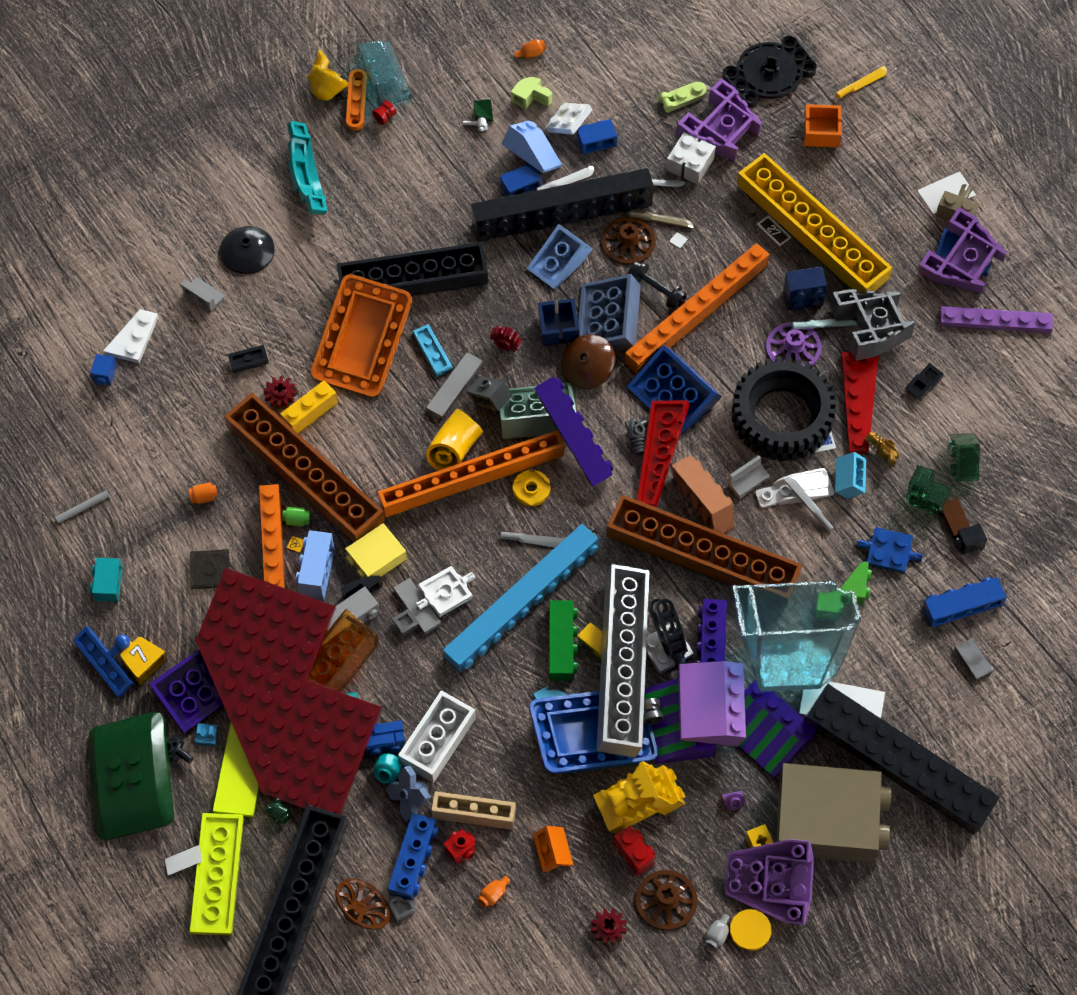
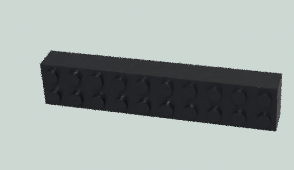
M644 168L472 203V226L477 241H488L492 238L506 237L511 234H522L526 231L541 230L550 226L556 227L558 224L575 223L584 219H594L604 215L610 216L614 213L629 212L638 208L643 209L652 206L654 185L649 169Z
M828 683L803 719L804 723L878 772H882L881 774L973 835L980 831L1000 798Z
M307 805L237 995L287 994L348 826L346 816Z

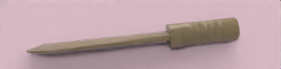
M630 210V218L693 229V224L688 219Z

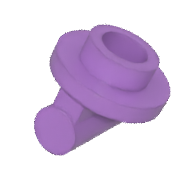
M742 791L722 795V801L728 810H739L745 803Z

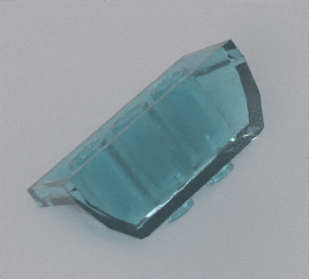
M390 40L357 44V55L363 70L366 72L367 81L378 108L384 100L395 104L412 99V94Z

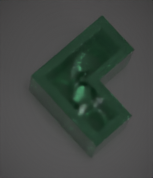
M973 433L950 434V440H947V451H950V455L953 457V464H950V475H953L956 482L979 481L980 443Z
M917 465L908 484L906 501L912 506H919L932 514L942 515L943 509L950 499L952 488L935 482V471Z

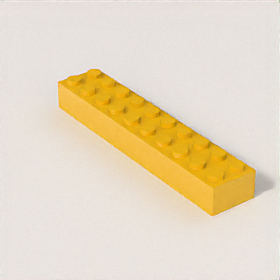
M765 153L738 173L737 186L851 289L861 293H866L867 290L875 292L890 279L893 267Z

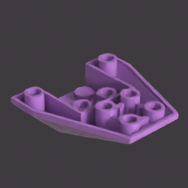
M788 839L728 853L725 895L782 922L805 925L812 900L814 857L811 842Z

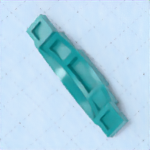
M290 121L287 124L290 141L287 145L291 157L288 161V167L294 191L299 192L301 202L307 205L308 213L325 215L328 211L325 202L326 197L318 178L311 137L306 123Z

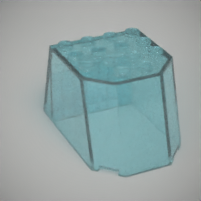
M832 581L732 586L742 642L760 692L820 689L837 676L861 621L855 592L851 590L846 592L838 588L837 583Z

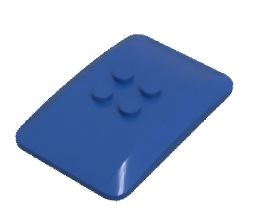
M599 691L534 699L529 705V712L545 770L551 774L600 770L639 764L642 761H652L658 755L652 727L645 724L643 720L642 749L636 757L598 752L596 749Z

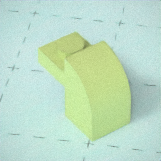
M529 77L522 79L511 91V102L524 109H527L533 100L547 107L552 103V92L546 87H541V79Z

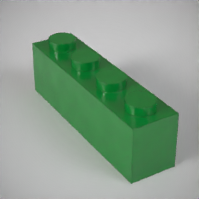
M550 600V681H573V674H577V662H573V656H577V644H573V637H577V626H573V619H577V608H573V600Z

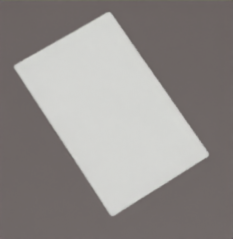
M957 172L919 189L918 192L932 213L935 214L944 191L958 195L961 186L967 184L965 188L967 190L969 184L961 172ZM973 190L968 198L976 195Z

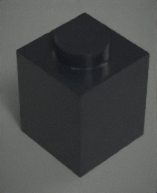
M979 523L958 530L955 544L964 555L985 548L988 539Z

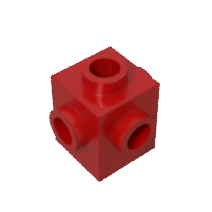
M464 829L459 832H453L448 837V840L443 843L444 851L456 865L464 859L467 861L472 858L476 851L475 838L470 832L466 833Z

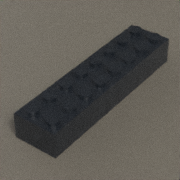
M482 242L337 263L339 284H341L343 277L353 274L405 290L411 296L488 284V271Z

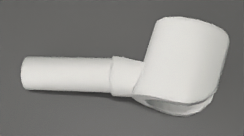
M479 118L477 121H463V125L478 126V130L481 132L488 130L485 118Z

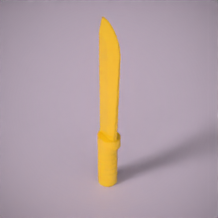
M882 66L855 83L836 92V97L840 99L848 93L855 92L884 77L887 72L886 67Z

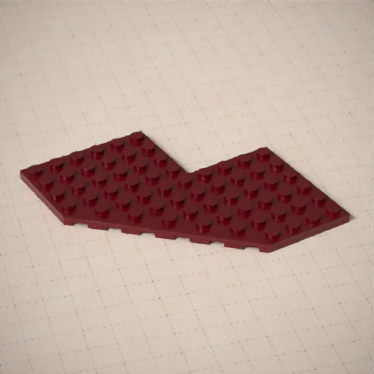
M225 568L196 638V643L260 790L264 795L305 810L307 805L341 815L382 707L308 681L334 616L336 606Z

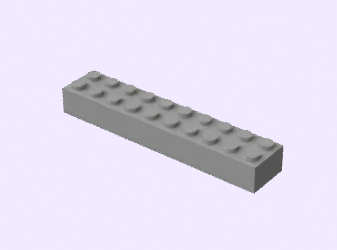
M611 564L605 575L596 751L636 757L642 749L649 571Z

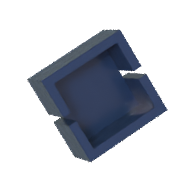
M822 267L786 272L783 294L787 310H799L810 306L818 307L824 304L827 283Z
M574 298L558 300V313H555L554 301L538 303V316L543 346L560 344V340H563V343H570L580 336Z

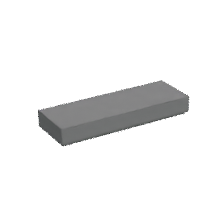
M411 578L393 587L406 609L409 608L418 621L424 635L441 626V621L429 605L420 611L416 607L415 603L423 600L424 597Z

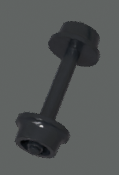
M637 261L630 267L628 274H631L639 283L643 280L668 297L666 301L667 307L678 309L684 304L687 293L682 290L680 285L675 287L673 291L646 274L649 269L647 263L642 264Z

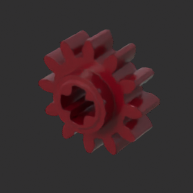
M497 325L493 327L490 333V339L494 340L493 344L504 351H519L523 339L518 337L519 334L512 328L505 326L501 328Z
M280 376L279 380L272 377V383L266 382L263 394L265 395V401H270V407L277 404L278 409H280L283 404L288 408V402L294 403L297 391L295 390V383L290 384V378L283 381V377Z
M604 908L603 915L596 912L597 920H591V924L596 926L591 928L592 934L597 933L595 940L598 941L602 938L604 946L607 941H610L611 945L614 946L615 939L621 942V934H627V929L624 928L627 925V920L621 921L623 913L615 915V908L611 910V913H608L607 909ZM607 924L608 926H610L611 924L613 925V929L611 930L610 928H608L607 930L605 929V925Z

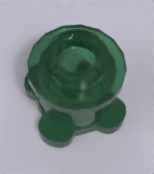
M279 797L265 809L266 815L273 817L277 825L285 824L291 818V809L286 808Z

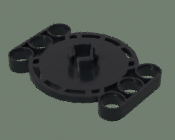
M785 36L781 44L763 42L746 49L741 54L737 67L729 65L724 68L723 80L736 88L737 84H743L745 86L744 89L736 88L739 92L738 95L742 100H745L748 108H753L758 103V97L776 99L787 96L795 91L803 77L811 78L816 74L817 65L795 37ZM791 42L794 44V46L787 47L785 46V43ZM801 54L803 58L796 59L794 55ZM810 66L813 70L806 71L804 67ZM734 72L735 76L729 77L726 75V73ZM748 96H751V97H753L755 100L752 101V102H749V101H747L745 98L748 97Z

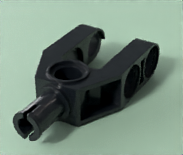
M653 599L648 606L649 613L667 657L674 660L678 671L679 664H687L684 655L688 652L684 632L672 601L669 599ZM654 603H656V605H655V611H656V612H654V610H653V605H654ZM661 603L663 605L662 612H660L659 606ZM667 622H668L669 625H670L668 631H667V629H666V624H667Z

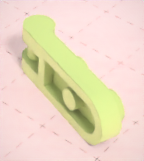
M693 82L671 92L661 93L658 96V100L660 103H663V108L668 113L703 99L706 96L707 88L702 82Z

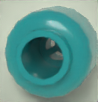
M383 754L377 759L373 768V774L378 781L390 784L398 778V773L402 769V763L393 754Z

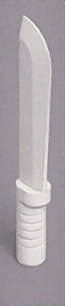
M593 166L584 168L537 187L536 190L571 184L588 178L593 174L594 168Z

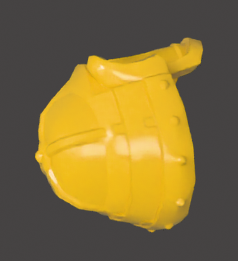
M319 49L311 73L306 78L309 80L312 94L318 100L328 101L348 87V82L340 78V74L327 68L330 62Z

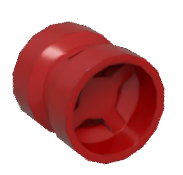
M384 100L379 108L377 107L372 111L374 119L381 125H384L389 117H393L397 113L393 104L388 100Z

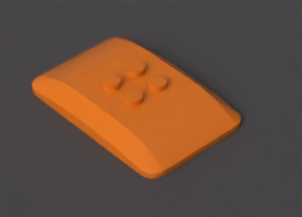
M353 274L343 277L311 368L312 376L319 381L324 380L328 384L366 396H378L388 376L412 304V297L409 292Z

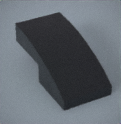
M929 363L919 375L917 374L910 381L905 389L920 400L944 377V373Z
M380 575L355 580L341 588L342 597L346 600L363 587H366L372 594L383 586L382 578Z

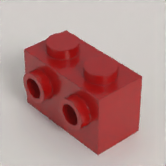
M630 825L614 836L613 844L638 876L654 865L655 852L650 845L646 846L642 841L643 836L638 829L634 830Z

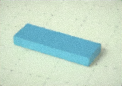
M429 324L412 331L414 339L436 377L453 370L450 361Z

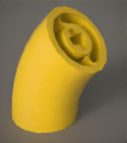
M457 408L430 443L426 452L427 461L438 471L461 463L472 445L484 431L467 414Z

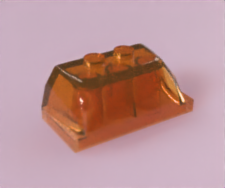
M345 609L327 631L308 681L341 692L378 647L379 638L377 634L348 609Z

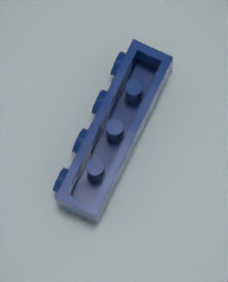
M412 813L388 886L390 896H400L405 900L409 899L412 901L414 895L418 896L421 887L419 880L421 876L424 877L427 869L425 861L427 857H431L433 850L431 842L432 839L437 838L439 831L436 819Z

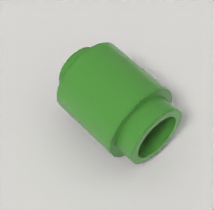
M287 507L286 510H283L282 522H286V526L305 527V525H310L311 511L302 507Z

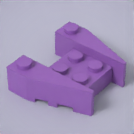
M721 78L710 89L708 102L717 108L703 122L688 112L678 122L675 135L679 138L683 132L698 138V142L703 140L716 146V155L735 161L738 147L734 144L748 130L758 137L762 123L750 111L745 100L740 98L736 88Z
M959 207L949 221L948 230L958 235L960 239L946 259L929 250L919 264L918 273L936 283L983 293L985 283L978 279L993 257L1004 262L1007 252L999 243H996L987 229L981 226L979 220L974 215Z

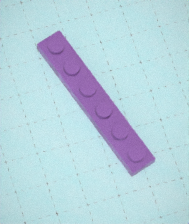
M941 306L940 326L1052 333L1053 313Z

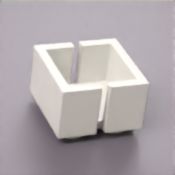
M683 132L667 158L666 170L681 177L684 164V179L698 185L715 158L716 146L703 140L698 142V138Z

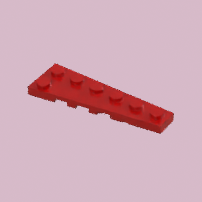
M687 400L651 402L637 500L653 507L658 505L689 408Z

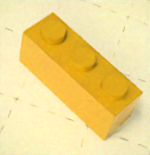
M323 380L281 412V419L294 431L300 433L338 403L336 392Z

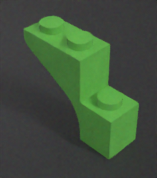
M861 562L840 589L832 592L818 591L815 617L838 620L840 613L843 614L845 603L863 605L865 599H869L870 587H866L867 581L871 580L872 570L868 569L869 562Z

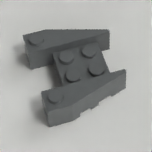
M848 289L832 293L830 309L835 320L857 317L863 329L852 332L849 349L855 361L873 358L912 338L915 321L904 322L897 308L901 295L900 292L886 291L885 294H878L871 290L861 293L854 289Z

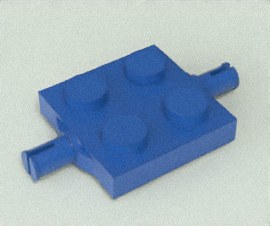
M875 527L870 542L859 539L857 542V547L868 549L867 562H869V566L905 574L906 566L910 559L921 562L923 554L912 552V535Z

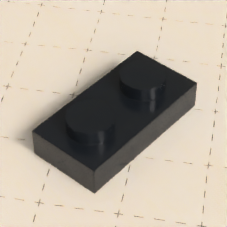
M264 345L228 354L233 373L269 364Z

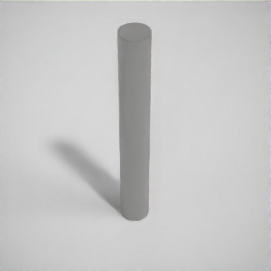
M104 491L56 516L55 519L59 524L110 496L107 491Z

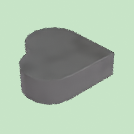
M395 896L389 901L390 910L397 923L412 916L416 911L415 903L412 900H404L400 896Z

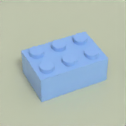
M309 530L308 537H304L303 549L305 551L304 555H300L299 566H301V570L296 573L295 583L298 584L297 592H300V594L324 602L335 552L332 533Z

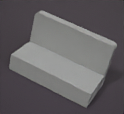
M198 277L192 282L185 279L181 283L183 294L210 312L225 298L224 294Z
M755 457L729 475L728 486L739 499L770 479V475L761 466V457Z

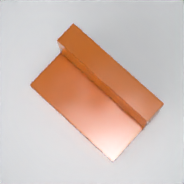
M545 826L533 833L543 872H549L558 866H573L563 827Z

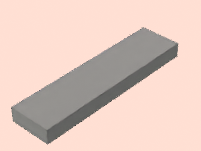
M467 352L426 407V410L443 419L480 369L483 361Z

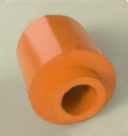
M211 482L195 485L189 489L192 504L197 503L198 505L215 501V497L218 496L216 485L212 486Z

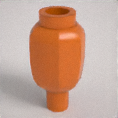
M534 39L523 44L521 50L514 52L516 59L520 57L533 58L541 55L543 50H546V45L543 39Z
M504 876L500 881L494 880L481 890L480 897L477 899L479 904L486 908L497 903L504 895L505 887L510 883V879Z

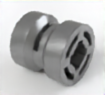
M650 698L644 700L643 720L645 724L653 725L663 721V714L659 710V699Z

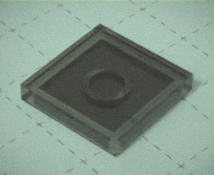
M229 549L190 552L191 590L217 588L224 569H230Z

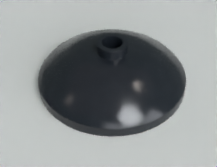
M243 226L232 230L224 237L220 246V255L225 266L240 274H253L263 270L271 263L275 253L272 237L265 230L255 226Z

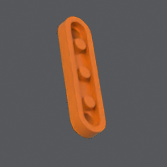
M354 69L349 74L346 125L351 131L361 130L364 126L367 75L362 69Z

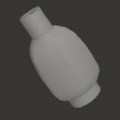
M722 914L720 920L714 921L704 935L706 940L704 944L707 948L715 950L726 940L729 932L727 923L730 919L727 914Z

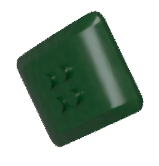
M151 712L94 727L90 731L88 738L94 818L99 838L102 840H112L169 825L174 819V807L165 719L162 714Z

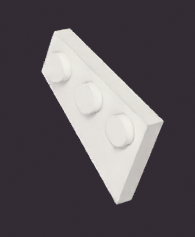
M140 309L104 349V355L140 363L158 320V314Z

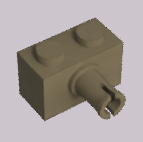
M963 184L958 195L944 191L938 204L936 217L950 221L959 207L975 216L979 203L968 199L972 192V187L968 185L966 190L967 184Z

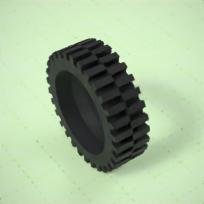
M776 357L775 363H772L771 358L766 359L764 366L761 362L756 363V368L750 367L748 373H744L741 376V381L737 383L732 405L734 429L738 431L740 440L744 438L743 444L746 447L752 444L751 451L756 453L758 449L761 450L760 456L764 458L767 453L771 454V460H776V455L781 456V461H786L787 456H791L792 461L797 460L798 454L801 455V458L807 457L808 451L812 454L816 451V447L820 448L823 445L824 440H827L829 432L832 430L836 411L835 392L831 391L832 385L830 382L826 383L827 377L824 374L819 377L820 370L818 368L812 371V364L807 362L805 366H802V360L797 359L796 363H791L792 358L786 357V362H781V357ZM773 391L793 392L807 403L811 413L810 422L804 430L795 433L771 431L756 420L755 407L758 401Z

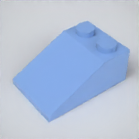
M526 121L509 126L502 141L503 146L542 173L561 167L562 164L542 130L536 127L537 125L534 122Z
M558 224L527 269L553 289H556L584 262L593 248Z

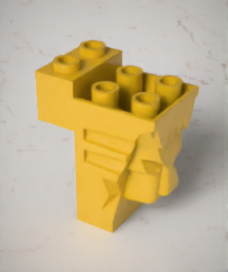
M642 761L635 768L636 770L633 774H627L625 780L620 779L616 785L594 794L593 796L608 830L618 834L628 826H633L657 812L666 815L685 805L683 800L685 797L684 792L680 786L677 787L675 782L677 777L672 769L664 765L654 768L652 765Z

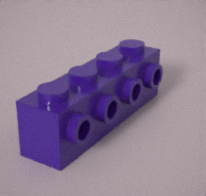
M703 599V605L699 606L698 617L702 618V624H698L697 635L701 636V642H697V654H700V660H697L696 663L725 661L727 600Z

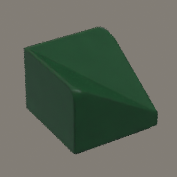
M491 99L473 101L475 121L479 118H485L486 122L493 121Z

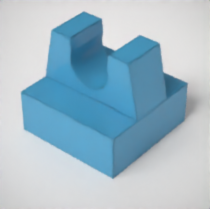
M198 723L195 744L216 747L218 725Z

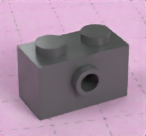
M480 376L466 391L475 405L499 411L512 397L506 382Z

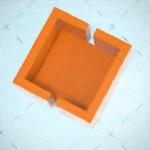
M806 104L804 113V146L840 147L842 106Z

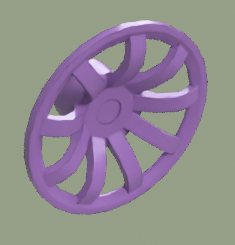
M788 322L775 327L770 332L766 341V351L773 363H775V357L787 351L783 362H786V357H791L792 353L795 355V361L800 359V352L810 360L808 363L812 364L811 366L818 361L822 345L819 336L813 329H805L808 331L805 335L798 329L790 330L786 333L783 328L792 327V322ZM779 332L784 339L775 340L773 336ZM811 335H813V337L816 340V343L810 344L807 343L805 340H807ZM771 344L783 345L777 351H771ZM805 348L817 349L815 357L810 355Z

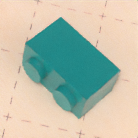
M96 558V565L92 566L94 581L90 583V594H93L95 601H119L123 569L120 558Z

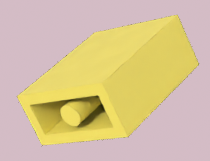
M384 523L345 548L347 555L345 559L351 567L355 566L360 579L376 575L381 577L407 560L406 550Z

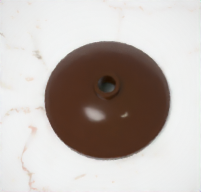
M594 334L579 336L571 341L563 352L561 359L563 375L568 382L577 388H596L605 383L613 373L616 362L615 352L611 344L601 336ZM586 355L587 358L582 361V357Z

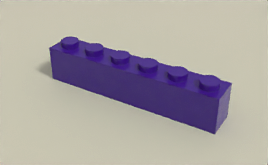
M553 376L534 387L533 390L590 485L594 487L612 476L613 473L611 471L614 469L608 460L605 461L602 454L604 452L600 445L594 444L592 440L594 436L589 428L585 429L582 424L584 419L580 412H575L573 409V400L569 395L566 396L564 394L562 382L559 378L555 379Z

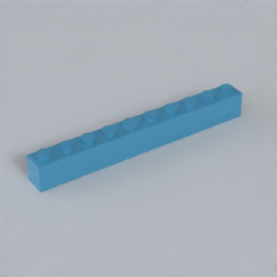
M583 524L577 527L443 649V657L459 672L469 669L478 656H483L492 643H497L506 630L510 631L518 619L527 616L530 608L540 604L548 592H553L561 580H566L575 567L579 568L588 555H593L598 550L599 538Z

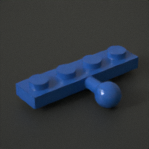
M87 626L73 639L118 697H122L135 684L114 658L120 650H125L130 646L128 636L118 635L114 641L115 645L110 650L105 647L92 629Z

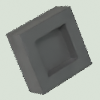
M409 608L392 618V622L402 636L419 627L418 621Z

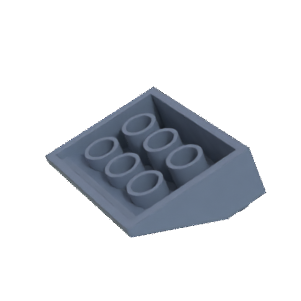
M631 274L582 284L578 319L580 336L586 334L601 336L611 344L614 351L618 352L629 350L636 344L641 285Z

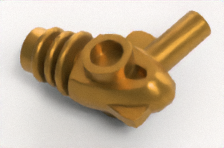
M870 431L864 440L867 441V444L871 442L870 446L874 444L873 449L877 446V454L883 459L887 457L888 464L894 466L896 464L895 459L899 458L898 450L895 448L896 444L890 439L882 440L883 436L878 438L879 434L875 436L876 432Z

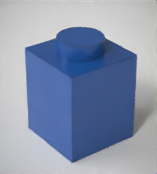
M96 354L90 372L94 383L98 385L112 384L117 368L114 357Z

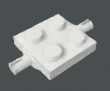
M452 566L419 584L418 588L423 593L424 599L415 603L416 607L420 611L429 605L439 617L445 615L472 599L473 595L467 588V583L476 579L473 572H470L461 577Z

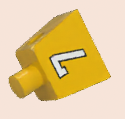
M142 637L136 638L133 642L130 641V646L120 654L123 664L140 685L168 660L164 650Z

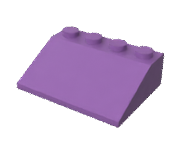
M727 661L679 664L680 740L738 747L746 738L743 664Z

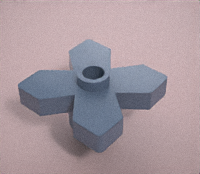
M411 766L403 767L398 773L399 782H392L386 788V792L391 800H400V814L406 822L410 821L412 813L418 814L417 805H425L431 798L427 785L422 781L416 780V773Z

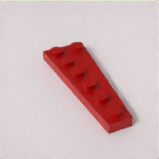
M851 352L841 353L849 454L852 452L868 454L869 444L864 439L871 431L879 355L855 361Z

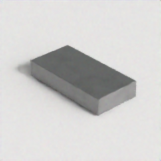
M973 638L955 646V651L975 681L993 673L992 667Z

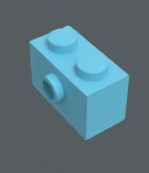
M855 452L836 458L835 492L846 499L864 494L866 487V459Z

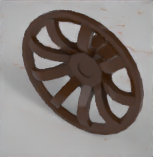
M630 217L619 218L609 223L601 237L602 248L606 255L615 262L627 265L646 260L652 254L656 243L652 228L644 221ZM627 221V224H624L621 228L618 227V223ZM631 222L641 224V227L637 228L634 224H631ZM612 227L618 232L616 235H608L607 233ZM645 228L648 230L650 236L648 237L640 235V233H642L645 230ZM606 239L611 241L617 240V242L610 247H607L606 245ZM640 241H651L650 248H645ZM620 245H622V249L618 257L611 253V251H614ZM635 245L645 253L643 256L637 258ZM627 247L630 248L632 259L629 260L623 259Z
M660 870L648 875L640 883L636 893V907L642 919L652 927L660 930H675L684 926L692 919L696 912L698 897L694 885L683 874L672 870ZM669 875L668 883L662 885L657 876ZM674 876L680 878L685 883L676 888L673 886ZM652 879L658 890L651 891L644 888V886ZM689 887L692 893L691 899L679 896L681 892ZM641 893L655 899L641 904ZM678 902L692 904L688 915L679 907ZM657 905L658 908L650 919L644 910ZM673 908L683 918V920L675 924L672 922L671 909ZM663 909L666 910L667 925L656 922Z
M356 878L345 879L337 886L335 891L336 902L349 923L368 930H379L388 923L390 919L389 905L384 896L374 886ZM350 884H357L358 889L356 897L354 889ZM363 886L371 891L364 900H362ZM343 887L347 888L350 896L341 892V889ZM375 895L381 901L370 905L367 904ZM340 898L346 899L348 905L343 907ZM377 908H383V909H384V912H385V915L382 914L381 912L372 911V910L377 909ZM372 916L379 917L382 922L377 925L375 918ZM364 919H368L371 925H366L361 922Z

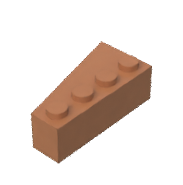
M690 455L673 464L672 472L674 479L686 496L689 495L695 510H700L704 523L706 525L710 524L712 530L720 533L733 529L732 507H734V504L730 497L724 495L721 486L713 482L710 473H706L703 470L700 461H696Z

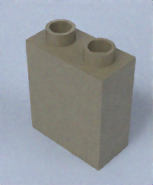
M783 763L779 784L776 842L788 839L810 841L814 858L874 863L878 850H888L890 826L880 825V811L890 810L891 787L881 786L882 772Z

